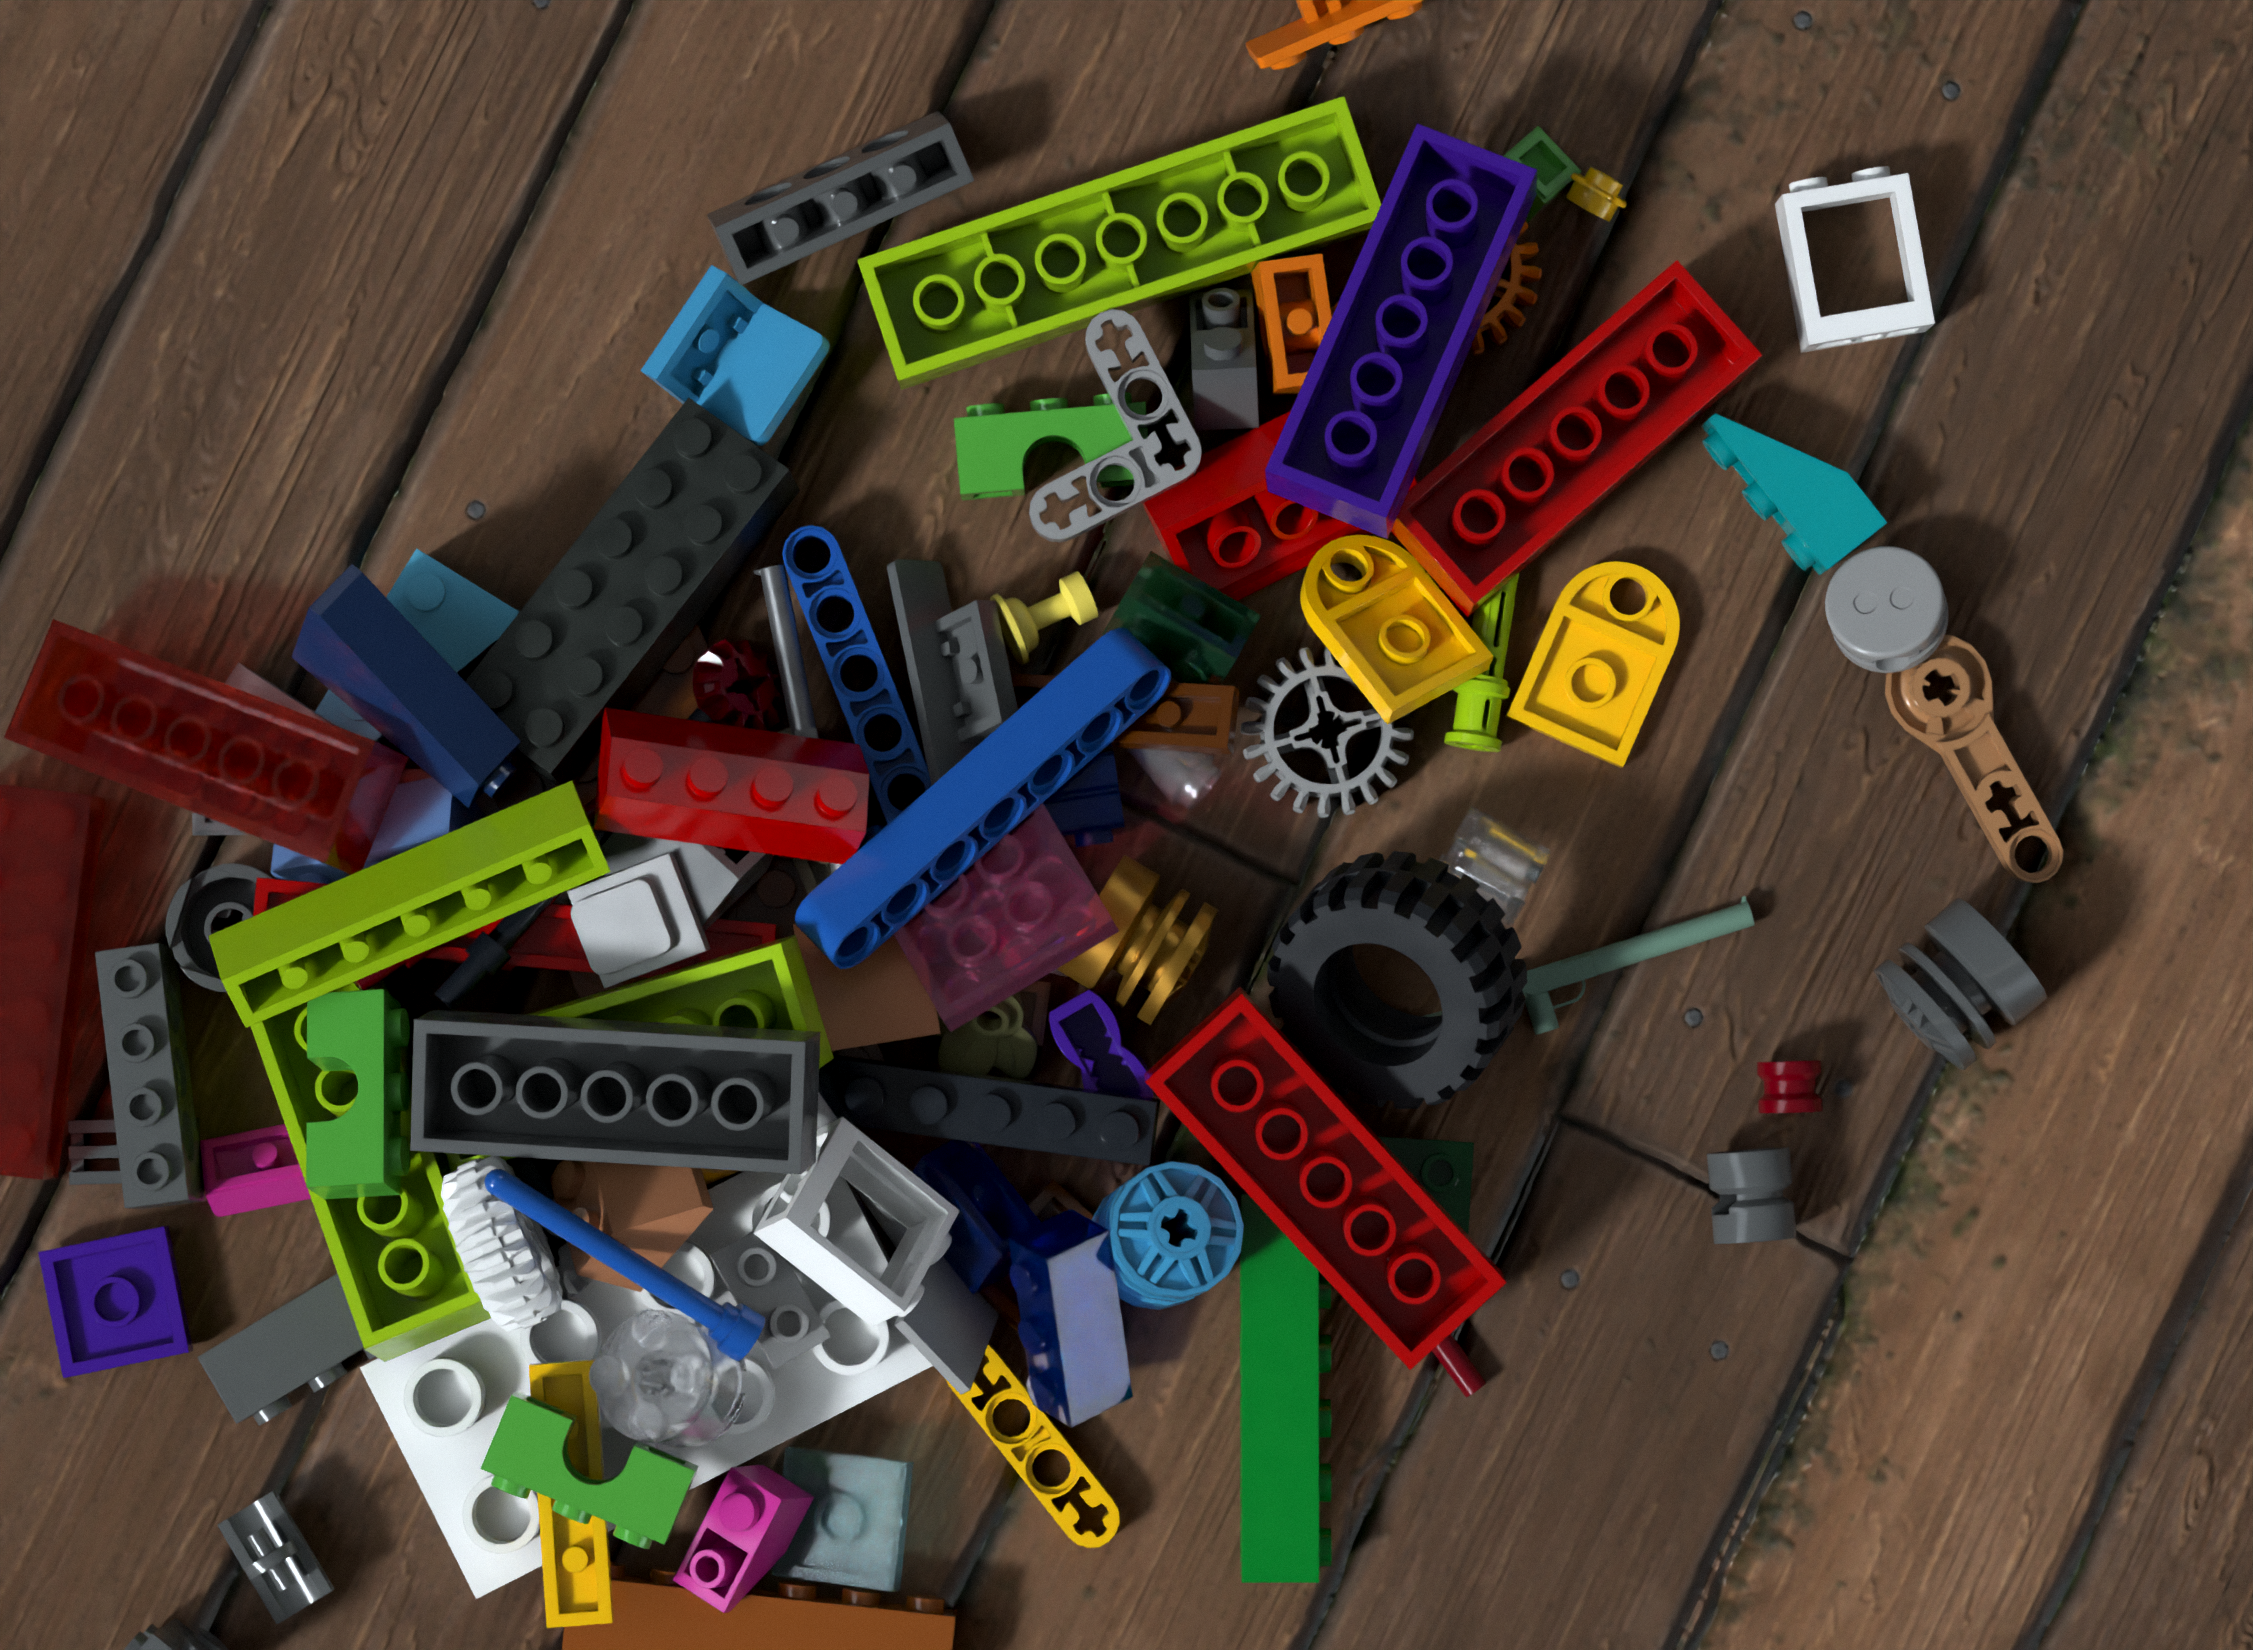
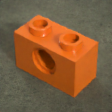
M1322 253L1262 261L1251 272L1269 398L1299 393L1332 318Z

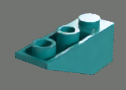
M1716 413L1701 426L1708 434V437L1702 441L1708 453L1723 470L1726 471L1731 466L1734 467L1748 485L1742 490L1746 501L1763 520L1766 521L1771 516L1776 520L1787 534V537L1781 541L1783 547L1802 570L1805 571L1812 566L1817 574L1821 575L1887 524V521L1848 472Z

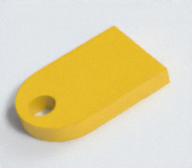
M1350 535L1338 538L1324 545L1311 559L1300 592L1303 614L1312 630L1387 725L1489 669L1494 657L1420 563L1401 546L1377 536ZM1337 563L1351 564L1361 572L1363 578L1357 581L1342 580L1333 573L1331 566Z
M1627 562L1600 563L1578 573L1559 594L1505 717L1605 762L1623 768L1679 638L1680 619L1678 608L1667 586L1649 570ZM1622 579H1631L1642 586L1646 599L1640 612L1633 615H1625L1613 607L1610 601V591L1615 582Z

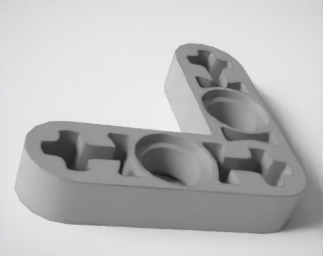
M1111 309L1101 312L1094 317L1086 330L1085 345L1088 355L1132 441L1044 485L1035 493L1030 502L1029 516L1031 523L1039 536L1051 542L1061 543L1072 540L1184 483L1196 473L1200 466L1202 449L1199 439L1140 324L1132 315L1123 310ZM1111 323L1117 331L1128 329L1131 332L1132 336L1125 341V349L1132 364L1141 355L1145 357L1149 364L1148 366L1130 369L1117 382H1114L1109 374L1110 371L1121 370V364L1115 353L1111 349L1101 352L1096 345L1103 340L1102 327ZM1140 379L1156 383L1162 393V402L1159 408L1147 415H1140L1131 411L1126 405L1124 398L1128 386ZM1170 412L1174 413L1178 423L1166 425V430L1175 445L1186 442L1191 450L1184 455L1185 467L1178 471H1175L1170 463L1159 466L1155 461V457L1162 453V445L1155 431L1146 439H1143L1138 428L1157 425ZM1112 465L1122 466L1133 475L1134 489L1124 500L1109 501L1099 493L1096 485L1097 478L1106 467ZM1085 479L1089 497L1101 512L1089 517L1085 504L1069 514L1071 525L1065 529L1060 530L1055 522L1044 524L1040 516L1048 511L1045 500L1056 495L1061 503H1067L1079 497L1080 492L1072 484Z

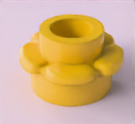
M1590 166L1585 176L1573 173L1570 176L1574 183L1566 198L1590 213L1610 222L1619 206L1622 208L1626 207V201L1618 196L1623 184L1600 170Z

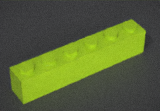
M571 780L213 933L208 937L221 981L245 1028L611 871L590 819Z

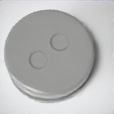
M1879 546L1855 554L1838 568L1826 592L1825 612L1834 640L1841 652L1850 661L1864 669L1879 673H1895L1911 669L1924 662L1935 652L1946 633L1949 618L1948 604L1939 576L1923 557L1908 549L1895 546Z

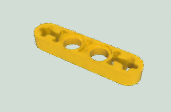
M988 1343L984 1354L989 1361L983 1367L984 1374L993 1385L1003 1375L1011 1386L994 1393L983 1409H980L972 1399L984 1394L983 1389L976 1380H974L970 1391L961 1395L947 1381L949 1387L1074 1543L1086 1548H1096L1108 1543L1117 1533L1120 1523L1119 1508L1114 1498L997 1350ZM1006 1399L1021 1401L1030 1412L1029 1426L1018 1435L1009 1436L1001 1433L993 1422L995 1407ZM1055 1449L1061 1451L1067 1457L1070 1463V1472L1064 1482L1055 1486H1048L1036 1479L1032 1465L1036 1456L1044 1450ZM1080 1476H1083L1090 1484V1487L1079 1491L1084 1501L1092 1508L1102 1503L1108 1510L1102 1518L1106 1529L1098 1535L1091 1528L1085 1529L1083 1532L1076 1529L1074 1524L1079 1520L1080 1514L1070 1500L1066 1502L1062 1509H1059L1052 1501L1053 1498L1069 1492Z

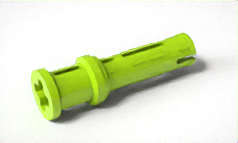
M1519 573L1474 611L1472 630L1494 657L1487 671L1453 689L1458 693L1453 730L1445 733V744L1483 752L1501 751L1502 741L1497 738L1502 700L1509 698L1511 690L1508 687V681L1503 679L1512 627Z

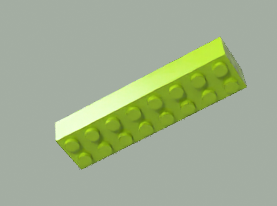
M1342 96L869 255L857 261L900 389L903 390L1087 328L1091 320L1101 312L1114 309L1123 310L1129 314L1251 273L1259 262L1298 257L1367 234L1377 216L1381 202L1345 97Z

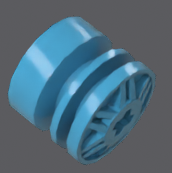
M1171 1161L1144 1169L1103 1198L1091 1220L1088 1249L1094 1271L1110 1293L1134 1307L1161 1310L1183 1304L1195 1296L1201 1295L1230 1273L1241 1253L1244 1224L1236 1198L1220 1178L1198 1165ZM1171 1219L1177 1221L1175 1232L1184 1236V1239L1174 1245L1168 1243L1170 1233L1161 1228V1225Z

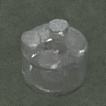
M1471 806L1453 836L1454 841L1446 855L1442 853L1438 860L1449 865L1447 872L1451 873V876L1461 879L1466 874L1480 884L1476 891L1487 902L1492 898L1495 899L1506 914L1501 922L1507 929L1513 925L1525 904L1524 899L1532 884L1529 881L1536 884L1547 863L1551 850L1488 813L1480 812Z
M647 1309L626 1319L610 1334L601 1349L599 1357L590 1367L589 1381L592 1389L596 1392L599 1405L605 1417L615 1429L625 1436L638 1441L672 1447L700 1446L711 1443L722 1436L739 1416L746 1394L741 1392L742 1371L746 1372L745 1358L736 1362L718 1350L717 1341L708 1336V1328L689 1316L663 1310Z

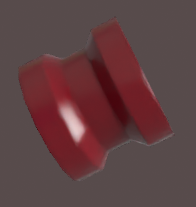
M1821 1060L1757 1062V1075L1764 1081V1095L1758 1100V1113L1822 1112V1098L1815 1092V1079L1821 1074Z

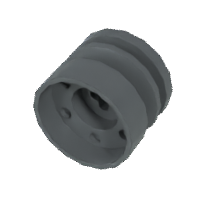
M1955 898L1924 925L1927 935L1937 951L1932 958L1916 946L1906 942L1898 948L1902 960L1911 971V976L1890 959L1883 961L1874 969L1878 981L1887 992L1891 1006L1919 1040L1931 1050H1936L1960 1070H1966L1977 1058L1962 1033L1965 1032L1983 1048L1990 1049L1996 1043L1989 1024L1983 1017L1986 1012L1990 1010L2006 1023L2015 1026L2047 999V996L2035 974L2006 939L1970 904L1961 898Z

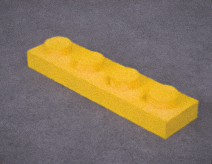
M596 1359L530 1364L531 1397L578 1416L568 1440V1454L572 1464L580 1473L589 1478L604 1479ZM537 1492L547 1628L613 1623L614 1610L607 1521L593 1515L589 1524L569 1519L552 1510L555 1502L554 1499Z

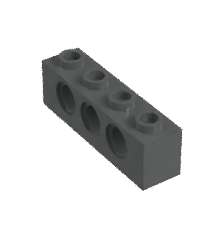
M937 111L707 214V217L731 271L741 286L969 184L974 179L949 121Z
M160 943L95 952L124 1207L128 1209H150L205 1201L198 1135L193 1119L195 1118L177 961L171 948Z

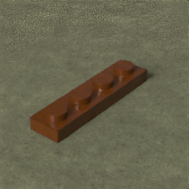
M1010 673L1018 710L1056 676ZM1170 682L1164 695L1106 747L1233 754L1240 692L1235 686Z

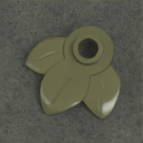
M990 977L978 981L965 994L939 993L935 995L941 1033L935 1036L942 1037L938 1049V1063L941 1069L986 1075L994 1066L1018 1080H1022L1030 1074L1038 1052V1041L1035 1034L1023 1023L1025 1006L1018 989L1012 983L1001 978Z

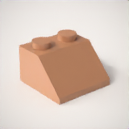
M562 1160L549 1177L557 1204L660 1268L666 1264L714 1209L701 1168ZM567 1241L577 1275L638 1292L643 1290L636 1283Z

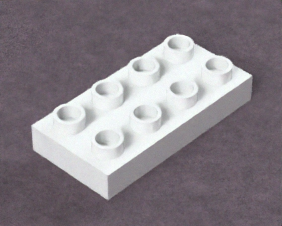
M744 1171L709 1189L708 1192L714 1209L666 1262L662 1269L721 1306L725 1302L736 1306V1301L710 1256L755 1231L787 1174ZM838 1175L810 1226L880 1280L891 1259L856 1190L851 1183L841 1175ZM790 1263L831 1338L775 1370L758 1340L749 1353L742 1360L736 1362L714 1348V1340L706 1335L707 1327L644 1288L641 1292L594 1279L580 1293L568 1299H562L560 1311L546 1317V1321L527 1329L522 1327L507 1332L490 1318L387 1362L377 1358L360 1367L475 1598L478 1599L542 1566L537 1492L531 1490L527 1499L506 1493L491 1485L494 1474L481 1469L511 1395L519 1391L531 1396L530 1364L596 1359L604 1479L612 1478L623 1471L634 1445L640 1441L698 1465V1470L689 1490L933 1365L894 1325L898 1315L870 1326ZM560 1266L556 1267L558 1272L561 1271ZM607 1521L608 1532L616 1528L615 1524Z

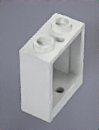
M1888 166L1874 167L1852 173L1853 182L1834 186H1828L1827 177L1804 179L1790 183V193L1782 194L1775 203L1801 353L1922 333L1935 324L1909 173L1891 176ZM1890 197L1908 302L1820 317L1802 212Z
M841 1117L817 1129L816 1163L802 1174H787L753 1234L866 1323L874 1326L897 1315L904 1317L918 1304L925 1290L921 1281L928 1268L934 1265L949 1248L952 1236L948 1232L960 1210L848 1120ZM838 1175H841L907 1228L880 1280L810 1226Z

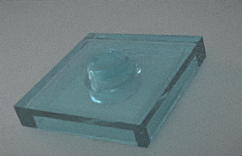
M794 1446L785 1447L782 1477L811 1494L814 1498L786 1553L773 1565L772 1575L891 1592L899 1591L914 1462Z

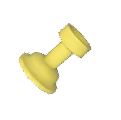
M1078 571L1059 579L1060 593L1030 607H1027L1020 599L1015 597L1004 599L998 593L990 597V601L996 602L1002 635L1011 653L1020 665H1025L1029 662V653L1037 647L1039 643L1038 630L1069 616L1079 625L1098 618V611L1093 596Z

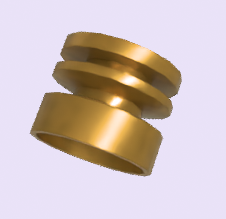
M1124 854L1061 959L1057 970L1090 990L1095 989L1112 969L1123 975L1114 1004L1123 1009L1136 985L1142 986L1151 993L1137 1017L1151 1025L1156 1015L1174 1000H1177L1207 950L1213 919L1218 909L1204 902L1190 926L1177 919V916L1191 893L1182 889L1170 900L1163 910L1152 904L1159 885L1160 875Z

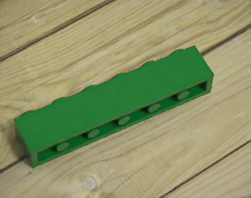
M1240 1192V1214L1244 1224L1240 1253L1241 1582L1319 1583V1567H1331L1332 1561L1331 1528H1319V1502H1331L1332 1489L1331 1463H1319V1438H1331V1399H1319V1373H1331V1335L1319 1334V1309H1331V1284L1246 1192Z

